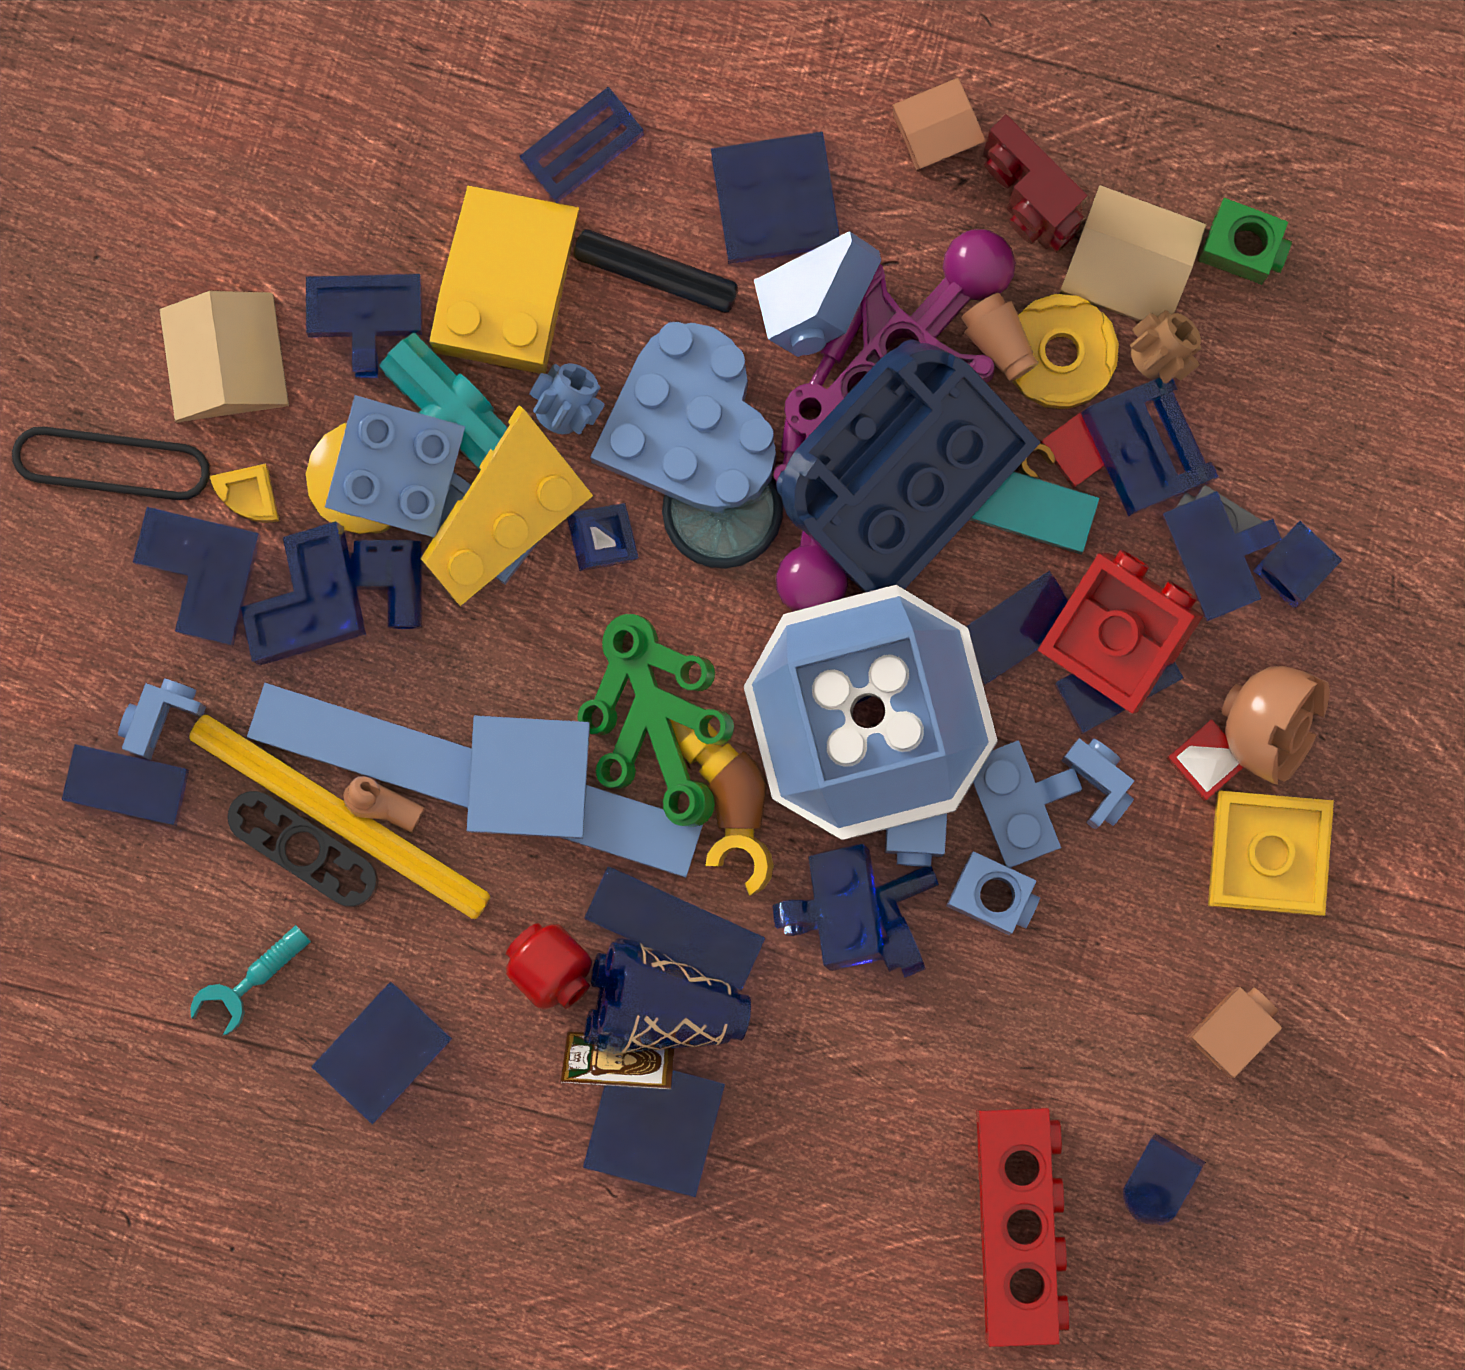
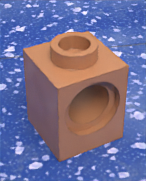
M1241 987L1233 988L1186 1038L1227 1078H1235L1282 1029L1273 1019L1279 1011L1256 988L1253 987L1248 993Z

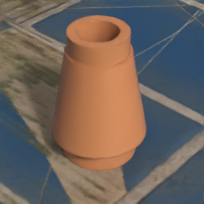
M1000 293L993 294L982 300L961 317L967 326L964 332L965 335L986 356L991 358L994 365L1005 374L1009 382L1022 377L1038 365L1013 302L1006 303Z

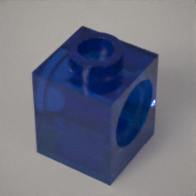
M1299 521L1262 559L1253 571L1295 609L1306 600L1342 559L1306 525Z

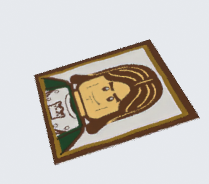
M567 1031L561 1082L671 1089L675 1046L670 1049L655 1050L649 1048L648 1051H641L646 1047L631 1041L627 1049H640L629 1053H622L623 1050H619L621 1053H616L613 1044V1034ZM616 1034L617 1047H620L629 1040V1038L623 1035ZM641 1036L640 1040L654 1043L660 1037ZM664 1038L660 1044L669 1047L675 1045V1042L669 1038ZM654 1046V1047H656V1048H658V1049L664 1048V1047Z

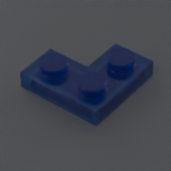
M147 507L133 563L138 566L188 577L175 628L177 634L233 647L261 535L252 531Z
M331 522L283 537L294 591L241 607L252 662L261 666L366 635L344 526L338 522Z

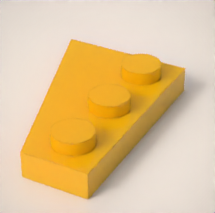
M518 405L509 419L508 423L510 425L495 449H490L479 466L481 471L462 500L456 502L420 558L459 606L464 604L593 496L520 405Z

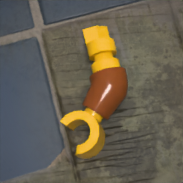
M670 719L682 756L690 764L697 761L702 766L699 774L709 783L708 787L713 793L718 828L725 829V837L713 845L707 855L705 866H723L729 852L737 848L746 850L752 856L755 865L753 875L745 882L749 896H753L765 889L772 878L774 868L772 854L763 842L754 837V829H761L766 791V782L763 774L746 751L739 754L729 743L724 746L703 743L697 738L693 729ZM708 723V732L711 737H715L718 732Z

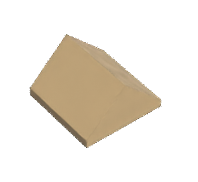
M1099 185L1060 293L1079 296L1091 302L1090 304L1139 322L1150 313L1158 317L1167 310L1171 315L1176 310L1193 268L1206 224Z
M208 291L160 309L176 423L289 406L273 293Z

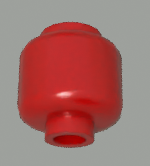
M539 923L531 925L510 944L506 951V955L510 958L506 967L508 978L538 1009L545 1010L559 1003L567 1009L580 1000L590 987L585 978L592 966V959L559 924H551L544 927Z

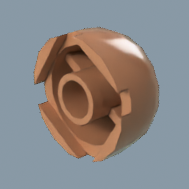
M1274 666L1255 673L1243 686L1235 684L1225 698L1222 715L1228 717L1225 733L1230 752L1238 763L1254 775L1278 785V779L1283 782L1290 779L1302 764L1317 735L1309 732L1313 714L1323 718L1325 716L1330 695L1328 682L1310 673L1291 667Z

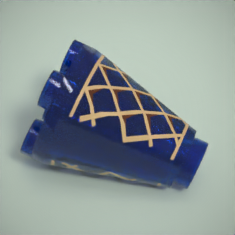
M617 938L615 942L610 944L607 954L597 953L591 973L592 987L599 988L596 1010L590 1009L586 1018L584 1041L587 1044L596 1045L598 1051L618 1054L727 1044L730 1039L738 1041L744 1039L750 1021L751 999L749 995L739 994L736 987L634 940Z

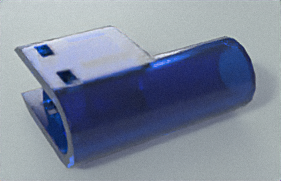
M415 540L354 541V553L350 554V588L357 590H387V628H422V560L420 559L422 557V542Z

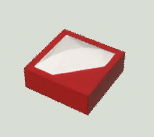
M1212 719L1167 757V760L1204 801L1244 768L1230 752L1226 735Z

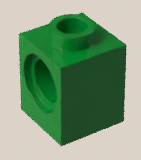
M1223 198L1215 214L1198 261L1262 285L1268 277L1270 270L1281 273L1292 245V241L1283 238L1289 221ZM1241 231L1255 233L1262 241V253L1256 256L1242 254L1235 246L1234 235Z

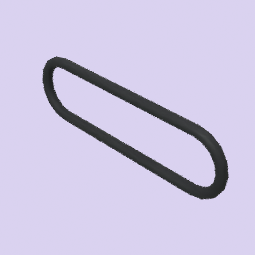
M43 426L32 427L24 431L15 440L12 449V462L17 472L27 480L43 484L172 500H188L202 492L210 477L209 463L205 455L196 447L181 443ZM35 435H48L184 452L198 460L201 466V477L194 488L188 491L176 492L32 473L24 467L20 451L23 444L29 438Z

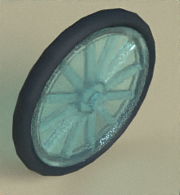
M772 476V480L757 499H750L739 507L726 508L724 511H719V513L698 509L664 495L662 516L665 530L671 542L684 556L695 563L710 568L727 569L742 566L755 560L770 547L777 537L782 523L783 501L777 491L776 480Z

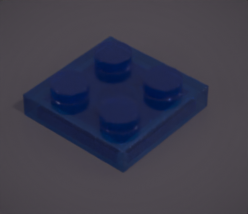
M823 131L710 149L728 264L809 252L840 236Z
M673 1070L671 1089L605 1085L583 1168L696 1197L725 1084Z

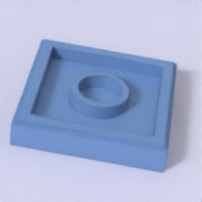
M474 716L466 831L472 833L583 839L590 722Z

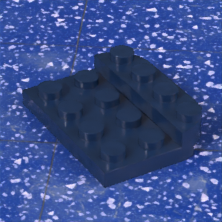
M907 340L884 355L796 449L786 469L779 475L776 486L779 495L782 497L785 511L792 523L804 531L863 593L893 585H898L905 590L1041 442L968 363L937 346L920 343L916 340Z

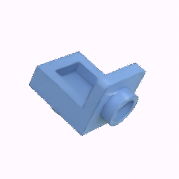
M165 678L161 688L145 683L138 705L130 703L122 717L118 736L125 738L122 749L151 760L170 707L199 717L204 714L206 706L193 700L197 690Z
M1079 738L1061 761L1071 769L1074 768L1076 773L1106 795L1086 823L1093 829H1097L1104 820L1114 826L1134 800V798L1126 793L1134 780L1116 767L1121 759L1110 748L1095 738L1089 744H1086Z

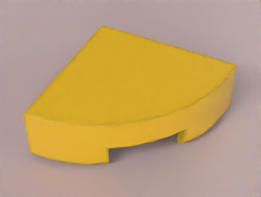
M266 463L210 476L213 488L219 498L237 515L262 523L280 521Z

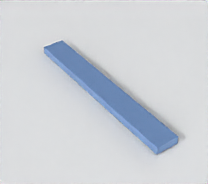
M264 683L247 734L248 739L468 809L472 748ZM586 785L583 839H562L686 878L703 825L697 827L676 825L667 818L664 809Z

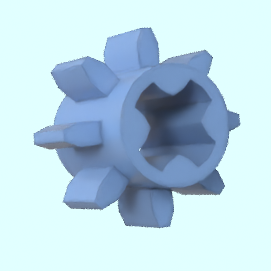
M572 363L564 364L561 367L553 364L548 374L540 373L529 393L533 398L539 400L533 409L539 422L545 428L557 434H569L573 431L581 434L586 424L593 425L605 405L601 400L595 398L601 388L595 376L586 368Z

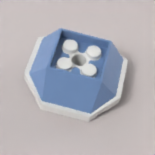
M898 585L783 614L744 685L772 799L841 840L956 811L998 742L969 629ZM866 696L877 697L885 705L884 719L873 728L860 727L853 719L855 704Z

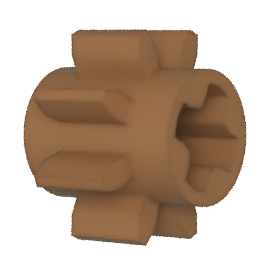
M1167 310L1158 317L1150 313L1132 329L1138 338L1130 344L1132 348L1131 357L1136 368L1145 377L1151 380L1162 379L1163 383L1166 384L1174 377L1181 381L1200 365L1193 355L1201 350V337L1196 326L1186 316L1179 313H1172L1170 315Z

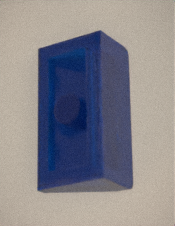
M1050 570L966 626L969 629L984 685L1037 651L1067 604L1068 599Z

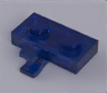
M420 274L306 277V333L308 338L352 337V370L355 372V378H378L377 336L411 335L413 332L416 335H423L422 278Z
M1218 491L1162 514L1206 622L1262 599L1244 556L1282 540L1274 519L1235 534Z
M858 844L808 856L814 900H788L772 905L775 927L777 929L784 928L786 936L801 935L819 929L823 965L830 971L886 959L870 849L864 844Z

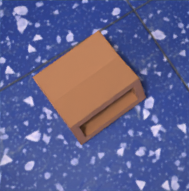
M959 78L893 104L894 120L904 139L916 170L985 142L975 113Z

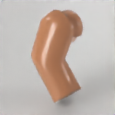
M360 776L352 780L343 794L345 806L354 816L386 820L410 833L414 832L425 811V808L389 790L366 776Z

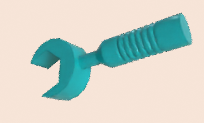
M295 925L282 939H279L278 942L271 946V949H268L267 952L260 956V959H257L248 967L246 978L232 989L231 987L216 984L208 985L199 990L193 998L190 1007L191 1018H196L204 1001L222 1000L232 1015L223 1035L226 1036L234 1032L242 1023L245 1014L244 1003L241 997L253 986L265 984L288 961L304 949L311 940Z

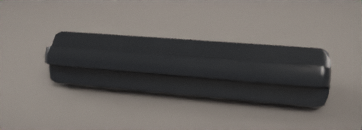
M589 229L582 230L574 247V257L578 261L724 313L732 309L737 297L738 285L734 281Z

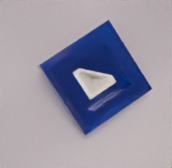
M626 503L575 511L567 517L579 571L631 563L639 558Z

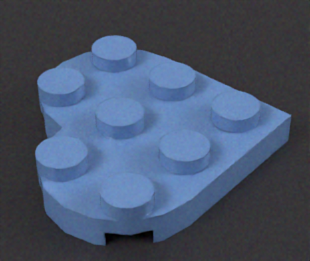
M681 322L666 324L657 335L649 340L638 355L590 456L591 462L698 509L719 513L724 512L726 508L739 507L750 499H757L772 480L777 457L771 425L763 418L760 412L744 402L748 380L743 352L734 344L732 339L714 327L696 323L683 324Z

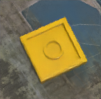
M1217 791L1208 906L1325 916L1334 800Z

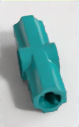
M413 332L407 338L401 340L387 354L379 367L385 376L420 409L418 413L465 426L459 450L481 471L479 466L490 449H495L508 427L493 413L494 407L483 394L461 373L456 375Z

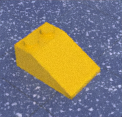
M467 186L429 342L433 352L538 374H546L579 215V207Z

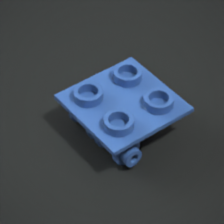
M354 395L324 508L435 537L465 426Z

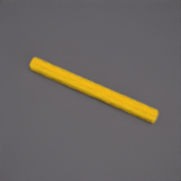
M203 714L193 726L189 735L190 740L471 919H477L484 911L490 900L489 893L375 820L354 816L347 809L342 799L211 716Z

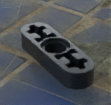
M249 791L239 795L230 805L228 824L237 838L331 900L345 907H359L369 902L375 895L378 887V876L375 868L369 861L272 797L259 791ZM261 802L267 806L264 816L279 827H281L283 817L285 816L293 821L279 835L274 851L266 847V843L274 838L272 835L257 827L252 829L250 834L243 830L246 825V819L240 814L246 805L255 809ZM299 833L312 834L317 839L320 847L317 859L307 866L293 864L287 855L289 840ZM331 848L341 852V855L333 861L339 867L350 872L356 865L363 869L360 879L367 885L361 894L352 890L346 897L342 896L339 893L342 887L341 881L328 872L325 873L322 883L313 878L328 862Z

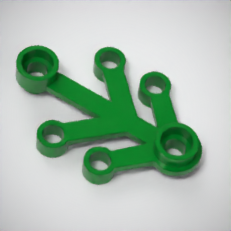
M635 614L620 615L609 623L603 635V652L609 664L595 699L586 701L580 707L577 716L579 722H590L589 734L606 735L610 733L617 723L615 707L628 679H630L635 698L613 753L602 756L596 765L597 779L602 785L609 788L621 789L629 786L636 774L634 763L648 731L668 788L663 798V809L667 818L679 826L697 827L703 825L713 814L715 806L714 796L707 785L690 779L670 719L693 729L701 742L713 745H722L729 741L734 732V723L731 716L725 711L704 709L659 688L651 665L674 674L682 688L692 691L708 689L715 679V668L707 658L694 655L686 656L660 644L654 626L646 618ZM630 632L634 643L631 650L625 652L623 650V639ZM695 663H698L702 673L699 681L693 684L689 678V671ZM599 707L603 712V721L596 728L591 718L594 710ZM713 717H717L720 721V731L715 737H711L708 732V723ZM615 761H618L622 767V773L619 779L614 781L610 776V767ZM685 792L689 797L690 804L688 809L681 813L678 809V799Z

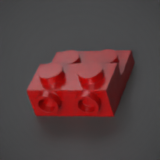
M1120 549L1116 557L1110 553H1098L1041 643L1038 651L1134 714L1138 713L1168 664L1175 662L1204 615L1192 608L1197 601L1193 594L1171 581H1168L1164 588L1160 587L1145 577L1150 568L1146 563L1129 552Z

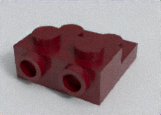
M1005 114L989 130L983 155L988 161L984 165L993 178L1002 186L1008 189L1012 184L1014 185L1007 210L1012 215L1008 220L1012 228L1029 244H1033L1037 240L1046 250L1051 247L1057 253L1080 231L1079 225L1086 218L1081 212L1088 195Z

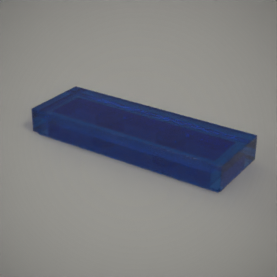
M609 866L584 917L589 922L635 943H641L644 947L654 949L657 953L665 954L675 961L686 964L690 968L693 967L703 974L728 983L730 986L741 991L766 939L759 934Z

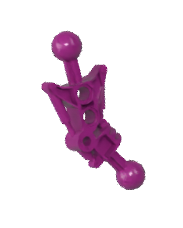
M974 229L963 232L951 241L944 253L943 271L945 278L911 316L906 314L887 292L884 269L879 264L846 334L826 343V346L820 352L823 358L810 382L792 390L785 401L784 411L786 419L780 451L784 454L783 464L779 465L774 471L776 483L781 472L786 469L796 449L844 399L853 385L859 382L887 354L888 347L896 339L910 338L920 343L937 346L968 363L986 383L992 380L994 376V363L991 358L984 355L960 354L942 344L936 338L970 300L982 301L993 294L1001 293L1007 289L1014 277L1016 261L1012 248L1003 237L990 230ZM863 322L864 349L828 389L822 387L834 363L840 364ZM810 408H816L821 411L820 415L812 420H807L802 415ZM802 531L800 547L790 551L784 557L776 573V590L782 603L792 612L843 599L848 588V576L804 531Z

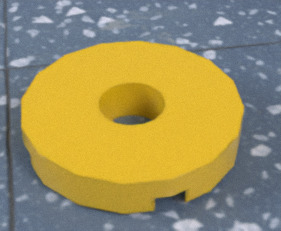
M1054 294L1033 301L1018 315L1033 350V355L1038 361V365L1031 371L1012 381L1027 399L1045 408L1070 409L1089 403L1108 385L1117 367L1119 343L1112 322L1097 307L1091 305V302L1079 296ZM1056 337L1070 339L1076 345L1078 351L1076 361L1064 367L1051 363L1045 353V346L1051 339Z

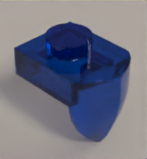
M1155 1133L1123 1189V1201L1127 1210L1137 1222L1142 1224L1162 1225L1172 1221L1178 1214L1206 1162Z

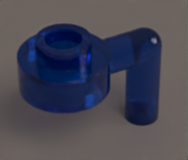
M932 866L922 867L879 885L870 894L871 903L885 934L884 937L876 940L880 954L888 971L891 972L899 968L904 978L921 972L926 968L904 916H902L897 903L939 886Z

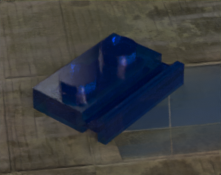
M390 981L311 1067L371 1124H375L446 1048L453 1038Z

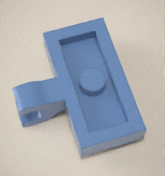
M1018 740L992 750L973 781L1006 867L1012 868L1061 848L1045 805L1082 790L1074 768L1035 783Z

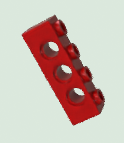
M1049 1108L976 1110L986 1344L989 1347L1060 1344L1059 1331L1069 1330L1068 1296L1057 1295L1056 1273L1066 1272L1067 1270L1065 1236L1055 1237L1054 1213H1064V1187L1062 1178H1052L1051 1155H1058L1062 1152L1060 1119L1050 1120ZM1024 1150L1034 1157L1037 1168L1034 1177L1029 1182L1017 1185L1007 1178L1005 1163L1012 1153ZM1018 1210H1031L1039 1221L1038 1233L1029 1242H1015L1009 1236L1007 1230L1008 1220ZM1024 1268L1034 1269L1039 1274L1042 1283L1039 1294L1030 1301L1016 1300L1010 1291L1012 1276Z

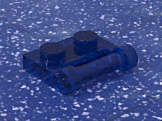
M1159 377L1091 405L1081 412L1128 517L1176 496L1198 489L1219 478L1213 463H1206L1175 397L1174 392L1178 390L1174 379H1171L1166 384ZM1145 404H1154L1183 466L1184 473L1177 474Z

